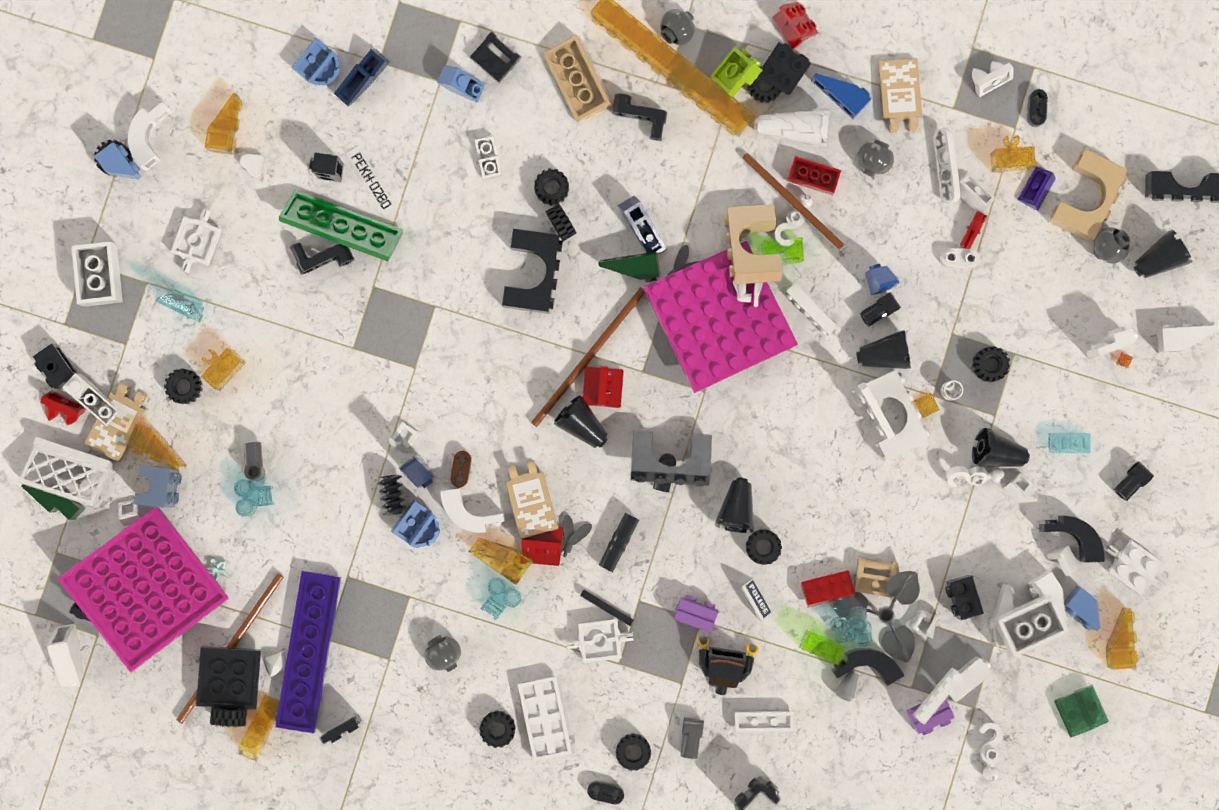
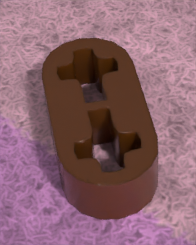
M466 451L457 452L453 459L450 481L455 487H464L469 480L472 457ZM465 454L468 462H464L463 468H460L461 462L458 461V457ZM459 470H462V477L465 478V481L457 484V480H454V477L459 475Z

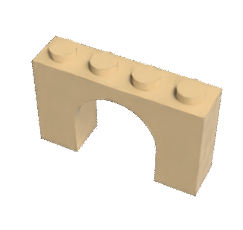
M1085 149L1080 153L1073 171L1092 179L1098 185L1101 193L1098 207L1094 211L1086 212L1061 201L1055 205L1048 222L1090 242L1103 230L1101 227L1103 221H1107L1111 214L1109 209L1112 203L1115 204L1119 197L1117 192L1128 178L1126 176L1128 169Z
M774 204L727 207V215H724V227H728V232H725L726 243H730V248H727L728 260H732V265H729L730 277H734V284L781 281L783 272L781 254L753 255L745 251L740 245L741 239L750 233L775 231L776 215Z

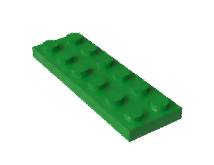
M294 190L279 215V221L387 262L403 235V230L298 190Z

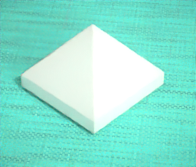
M283 651L264 658L270 677L285 672L286 659Z

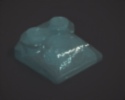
M176 289L173 292L169 291L167 295L156 298L155 302L200 322L203 317L202 312L205 308L201 306L203 302L193 297L191 300L184 298L185 293Z

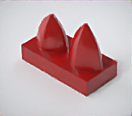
M52 390L43 395L40 402L45 405V414L48 421L54 419L59 412H62L66 425L73 424L86 410L79 402Z

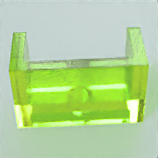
M798 237L797 240H794V244L789 247H783L777 244L776 241L765 239L762 241L763 255L781 254L782 264L802 263L804 261L803 238Z
M806 629L799 648L838 665L845 646Z

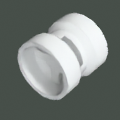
M955 380L945 382L940 388L941 396L948 401L960 398L963 394L962 384Z

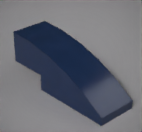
M370 49L362 61L353 67L334 94L343 103L350 106L376 80L390 61L377 49Z

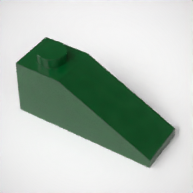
M657 251L602 259L598 262L599 267L639 280L645 279V282L656 281L657 277L661 275Z

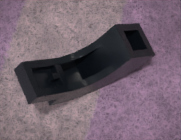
M1058 516V523L1057 520H1045V524H1039V532H1067L1072 535L1079 546L1080 562H1105L1101 538L1087 522L1072 516Z
M856 648L845 652L844 654L848 660L844 661L842 659L834 664L835 668L831 669L834 676L838 679L857 667L869 666L878 672L887 686L904 677L900 667L893 659L871 648Z

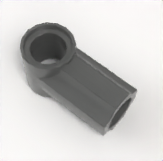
M261 442L244 443V475L249 480L261 481L265 476ZM254 467H257L259 470V474L256 477L251 476V470Z
M684 717L681 757L697 759L704 720Z

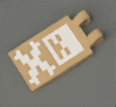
M918 59L879 61L878 71L882 120L888 119L889 133L899 130L898 120H908V131H916L918 129L917 117L922 116Z
M124 383L118 385L116 394L110 393L108 399L120 411L119 414L108 426L97 419L84 443L85 446L117 462L122 461L147 411L142 406L148 395L137 392L133 401L126 397L131 387Z
M534 460L527 461L529 473L519 476L515 465L508 467L511 481H507L506 486L520 539L558 529L544 473H537Z

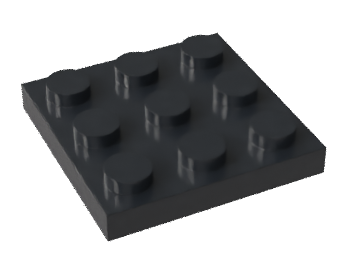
M201 646L196 706L257 709L261 649Z

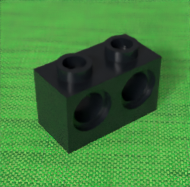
M314 152V158L310 159L309 168L312 169L311 172L318 179L341 182L344 167L342 160L335 155Z
M972 575L946 581L945 591L948 598L952 600L951 611L954 617H957L959 620H965L984 614ZM959 583L964 585V591L961 594L956 592V586ZM965 602H968L970 604V610L964 613L962 611V605Z

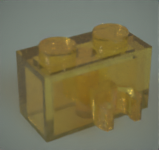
M1018 135L1014 137V143H1010L1009 137L1005 136L1003 143L1007 148L995 149L990 153L992 172L1031 170L1036 166L1035 147H1017L1020 142Z
M226 348L219 357L214 350L209 349L208 351L212 354V358L210 360H207L205 357L201 358L204 363L211 364L202 374L201 378L218 391H221L246 363L243 358L230 348Z

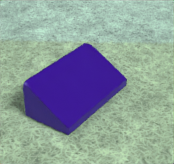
M1036 166L1017 200L1038 211L1056 179L1054 173Z

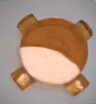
M1121 352L1116 364L1122 367L1125 366L1127 369L1133 357Z

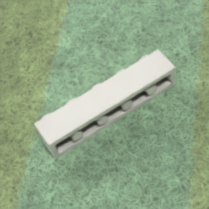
M795 283L785 292V296L790 301L793 300L795 302L794 305L803 311L805 317H809L812 320L811 322L814 326L820 328V332L823 335L826 334L828 336L837 327Z
M951 668L915 711L913 716L925 725L964 676L954 668Z

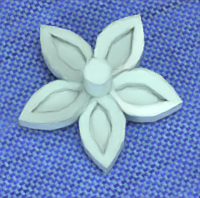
M211 559V567L207 568V571L212 574L215 581H217L219 576H228L222 570L226 567L227 562L218 563L215 559Z

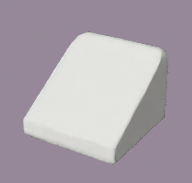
M1019 471L1003 489L1015 501H1019L1027 495L1033 484Z
M134 499L118 503L119 521L123 526L131 525L142 517L140 507L134 504Z

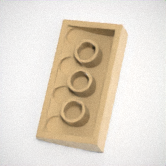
M575 35L543 53L576 122L587 119L613 106L579 36Z

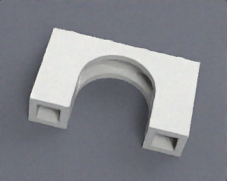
M897 370L866 383L875 400L881 398L892 399L901 406L904 413L903 426L891 439L886 438L875 443L883 461H887L928 442V437L930 436L926 426H922L919 420L921 419V414L917 408L914 409L911 402L913 397L909 390L906 391L903 385L905 380ZM858 387L851 390L859 408L867 405L866 402L862 403L857 394L860 392Z

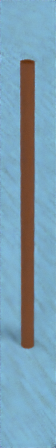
M642 287L637 290L532 420L531 423L535 427L542 422L643 297L645 292Z
M276 574L227 645L228 648H235L283 580L284 577L281 574ZM197 690L176 720L179 723L183 724L196 705Z

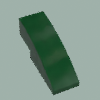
M24 484L21 485L49 513L60 511L68 520H76L86 509L79 502Z

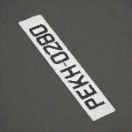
M357 146L346 153L347 157L384 217L397 209L396 205L361 148Z

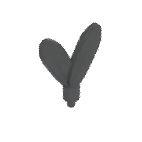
M684 245L679 250L673 270L667 275H671L699 262L686 263L689 255L688 245Z
M565 515L563 519V532L566 543L563 549V557H567V554L571 552L572 545L577 544L590 533L592 524H584L574 532L572 518L569 515Z

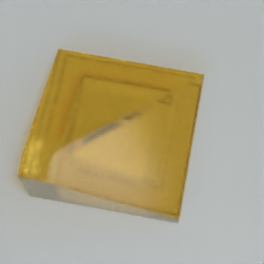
M932 392L914 400L921 418H925L940 410Z

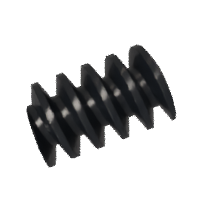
M402 475L378 477L383 478V480L378 482V485L384 486V488L379 490V493L385 494L380 500L386 502L381 508L387 509L382 515L401 514L407 508V506L400 504L405 501V498L399 497L404 491L398 489L403 483L397 482L398 479L402 478Z

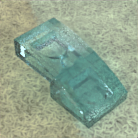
M1048 433L1049 453H1091L1090 434Z

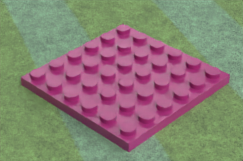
M747 241L740 243L745 251L753 254ZM727 250L643 287L694 393L798 345L768 282H763L758 297V307H754L755 283H746V294H752L751 302H739L737 300V292L733 285L734 277H730L729 265H732V260H728Z
M154 507L57 578L130 673L229 599L158 507Z

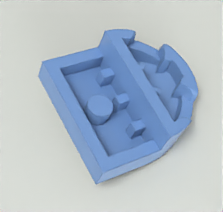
M314 38L291 67L306 81L315 85H326L333 82L340 71L338 56L317 38Z
M413 499L391 532L414 548L430 546L439 536V520L428 508Z

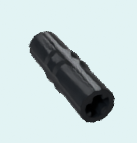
M624 513L598 564L600 567L614 572L622 554L625 552L626 546L630 542L639 519Z

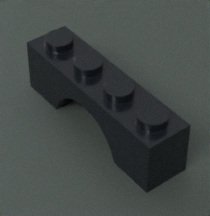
M1151 171L1145 176V198H1152V201H1163L1164 198H1171L1173 202H1180L1183 199H1191V202H1202L1205 199L1210 200L1211 203H1219V173H1209L1203 176L1202 181L1197 187L1189 188L1180 185L1170 171Z

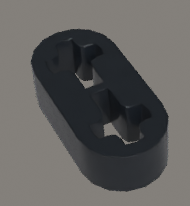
M1036 89L1028 97L1027 122L1032 127L1041 126L1047 118L1048 97L1044 90ZM1037 94L1039 95V98H1042V100L1038 103V106L1037 100L1033 99V97H1035ZM1036 110H1038V117H1041L1038 122H1036L1035 118H1032L1036 114Z
M592 781L588 785L587 793L593 800L617 805L624 799V791L618 785L602 781ZM598 785L599 790L605 791V793L598 792L597 795H593V791L590 789ZM615 790H618V794L621 797H617L614 800L612 795L607 794V792L614 793Z

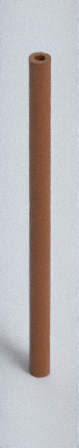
M749 153L742 157L839 250L844 246V243Z

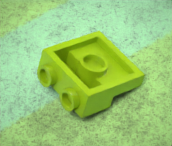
M734 46L710 77L730 96L734 97L745 82L751 85L762 72V69L759 67L761 63L744 48L740 51Z

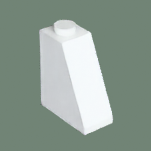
M74 623L55 627L47 644V649L60 687H73L81 682L84 675L76 625Z

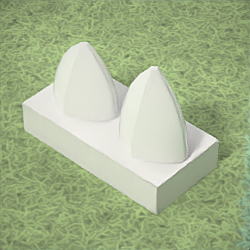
M992 61L990 65L991 73L989 74L983 70L973 68L972 78L976 85L977 95L981 97L1012 80L1013 66L1010 63L1004 65L1000 62Z

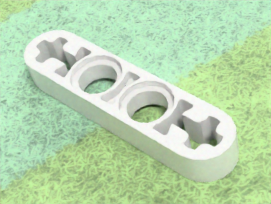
M939 128L933 135L940 196L945 203H956L960 199V185L953 133L949 129ZM945 151H947L949 155L947 161L943 160V154ZM949 170L951 173V177L947 181L945 178V174Z

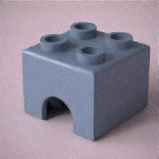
M139 465L137 476L148 478L150 489L144 494L135 493L134 504L174 508L175 504H178L179 493H176L177 485H180L182 480V474L179 473V469Z

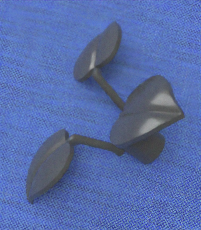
M904 571L889 579L886 585V592L894 598L889 606H883L879 611L867 609V598L860 592H855V596L840 599L833 604L836 614L845 622L853 625L864 623L867 618L866 612L878 615L879 620L882 623H888L892 631L886 632L882 639V646L885 652L904 662L910 660L915 646L914 635L906 626H900L895 629L892 623L894 619V611L892 609L896 600L903 605L912 604L917 600L920 593L917 572Z

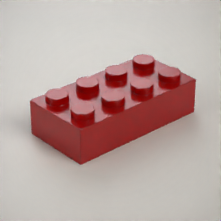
M795 156L787 181L833 195L841 170Z
M849 570L801 582L807 608L852 597L856 594Z

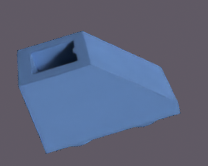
M444 65L437 81L438 84L449 91L477 103L485 87L483 83L460 68Z
M113 142L94 156L105 172L112 176L133 179L141 178L138 173L139 167L133 160L129 161L126 157L128 152L122 145L118 146Z
M1076 586L1064 601L1065 612L1073 618H1079L1081 620L1080 624L1087 630L1098 631L1100 629L1097 600L1082 587Z

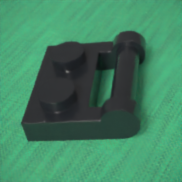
M492 31L472 53L470 59L496 82L500 83L520 61L521 56L510 50ZM491 43L510 59L508 63H505L488 48Z

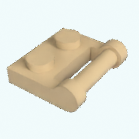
M859 556L854 583L855 592L893 598L887 594L886 585L889 579L897 574L898 563L891 562L890 564L866 560L865 557ZM864 567L890 571V575L885 577L863 573Z

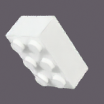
M112 242L71 246L77 304L86 307L123 302L117 245Z
M1048 594L993 618L1009 655L1017 657L1070 633L1054 597Z

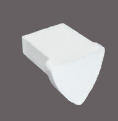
M402 422L388 442L395 449L408 454L410 446L419 433Z
M1070 545L1046 553L1048 559H1058L1065 576L1072 575L1079 567Z

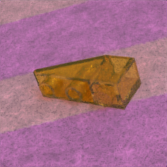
M236 93L231 95L207 128L205 148L210 152L232 154L233 149L236 148L237 139L235 138V131L239 129L238 111L242 109V100H240Z
M135 424L126 445L132 448L131 452L139 455L146 453L150 455L149 459L157 462L164 460L168 462L167 466L179 470V467L187 466L158 431Z
M478 538L468 551L515 585L518 584L533 562L531 558L518 549Z
M1122 607L1106 645L1107 668L1113 670L1137 668L1136 663H1138L1139 657L1137 651H1135L1134 644L1137 642L1136 632L1133 631L1135 615L1131 608Z
M267 695L264 696L238 747L239 755L257 762L276 721L279 700Z

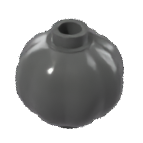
M672 9L666 12L660 23L662 38L669 44L684 45L689 42L695 32L693 15L689 11L684 12L679 9Z
M875 140L874 143H865L859 149L857 160L864 169L863 173L865 175L874 177L875 174H884L892 168L894 155L888 149L889 145L887 143Z
M1114 227L1103 229L1094 239L1095 257L1111 264L1121 262L1130 251V237L1125 231Z
M438 635L427 643L429 647L425 650L424 657L430 668L437 671L446 670L450 672L457 667L456 662L461 656V647L455 639L448 636L442 638L441 635Z

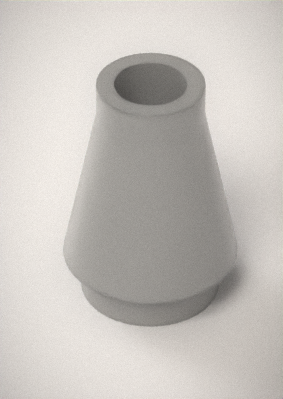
M852 671L848 672L836 689V696L851 702V699L855 697L859 675Z

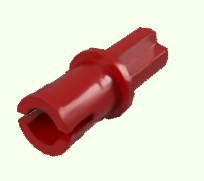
M976 211L970 225L966 227L968 230L960 243L961 247L965 249L971 248L977 234L980 235L981 233L980 230L988 217L987 215Z

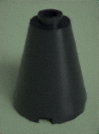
M1173 229L1164 234L1135 261L1136 266L1133 268L1139 277L1148 278L1193 262L1189 259L1191 255L1181 238L1176 240L1174 237L1177 233Z
M905 330L859 347L860 351L856 352L857 361L862 363L863 367L911 369Z
M578 395L570 401L572 404L568 407L565 406L555 418L554 424L593 448L597 446L600 448L608 440L606 438L607 432L584 398Z
M982 428L975 438L978 441L977 446L972 447V461L979 467H1023L1030 459L1027 448L989 428Z
M737 477L736 480L731 482L715 520L716 527L720 528V525H723L726 531L747 533V530H750V533H753L752 486L748 479Z

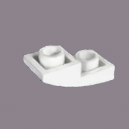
M494 136L475 139L483 179L502 175Z

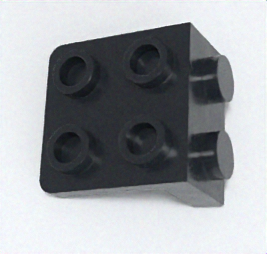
M778 42L762 66V72L759 74V77L786 95H790L809 69L811 63L805 55L801 53L798 55L792 51L793 48L788 44Z
M761 776L757 779L753 778L748 784L749 788L745 793L741 792L734 799L736 802L734 807L735 810H744L760 792L776 805L781 800L778 794L780 791L771 780L767 782Z

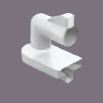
M733 281L737 292V300L739 302H751L752 294H746V284H734ZM763 282L755 283L754 307H758V297Z
M919 610L915 617L907 621L906 625L918 631L923 620L929 623L932 614L925 610ZM938 612L925 634L932 639L936 623L941 615Z

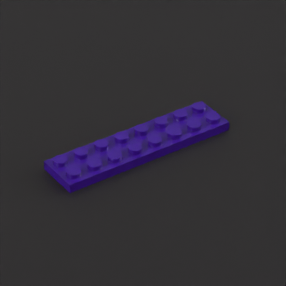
M308 571L301 572L276 728L313 734L316 731L341 577Z

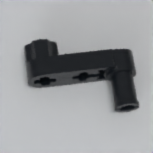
M621 93L615 94L612 114L620 117L651 121L650 139L662 141L663 126L666 124L668 112L656 108L631 105V96Z
M296 243L290 247L301 275L314 271L336 260L339 267L346 266L355 260L350 248L341 244H337L310 258L307 257L301 243Z

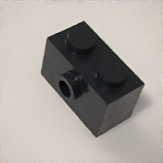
M51 343L33 356L36 361L34 365L40 372L45 374L47 377L45 381L51 388L63 389V386L77 373L57 344Z

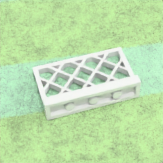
M36 437L33 442L34 448L18 482L94 507L108 474H111L114 468L111 461ZM37 453L44 454L47 461L36 465L35 458ZM57 460H63L66 467L55 471L52 463ZM49 464L52 473L42 477L39 468ZM81 466L84 473L73 477L70 469ZM34 470L37 471L38 479L32 482L25 480L28 473ZM68 470L71 479L60 483L57 475ZM94 472L102 473L100 480L94 483L91 482L90 474ZM55 476L58 484L50 488L46 487L44 480ZM86 476L90 484L79 489L76 480ZM73 482L76 491L69 494L65 493L62 487ZM92 488L94 494L91 501L83 499L81 492Z

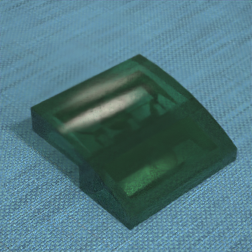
M1093 684L1054 700L1070 738L1109 722Z

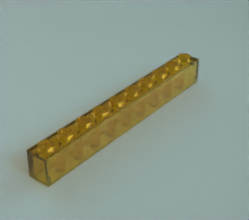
M599 0L591 10V20L600 27L602 25L607 29L606 32L613 39L618 38L625 49L634 51L637 54L636 57L641 62H647L652 66L651 69L656 74H662L666 77L668 84L672 87L677 86L682 90L681 94L687 99L692 98L700 110L708 111L711 114L710 117L719 124L721 122L726 126L725 129L731 135L735 136L736 134L740 137L754 120L755 115L730 96L614 0Z

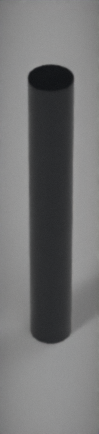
M583 589L580 594L582 598L625 624L631 626L634 621L631 617Z

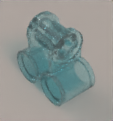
M238 480L234 485V491L242 499L236 504V512L240 516H252L259 506L275 505L272 501L271 490L273 486L255 487L254 482L251 480ZM243 483H247L249 486V490L245 494L241 491ZM245 502L250 504V511L248 513H245L242 509Z
M495 577L489 581L488 591L492 595L489 596L480 608L482 611L485 610L491 614L495 621L504 611L506 605L516 607L522 600V594L519 590H505L506 582L501 577ZM494 581L502 583L501 591L497 592L492 589ZM509 593L517 594L518 601L516 603L508 601Z
M854 606L850 608L849 616L836 617L830 622V627L835 631V639L838 643L854 640L859 646L871 644L872 625L867 621L865 608Z

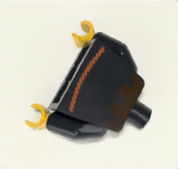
M699 637L698 644L701 646L699 650V666L705 677L709 678V684L716 685V694L726 695L728 687L737 688L738 683L743 682L751 674L755 659L753 655L758 652V646H755L753 653L749 651L750 643L745 647L746 652L709 647L708 650L709 638L707 637V644L702 645Z

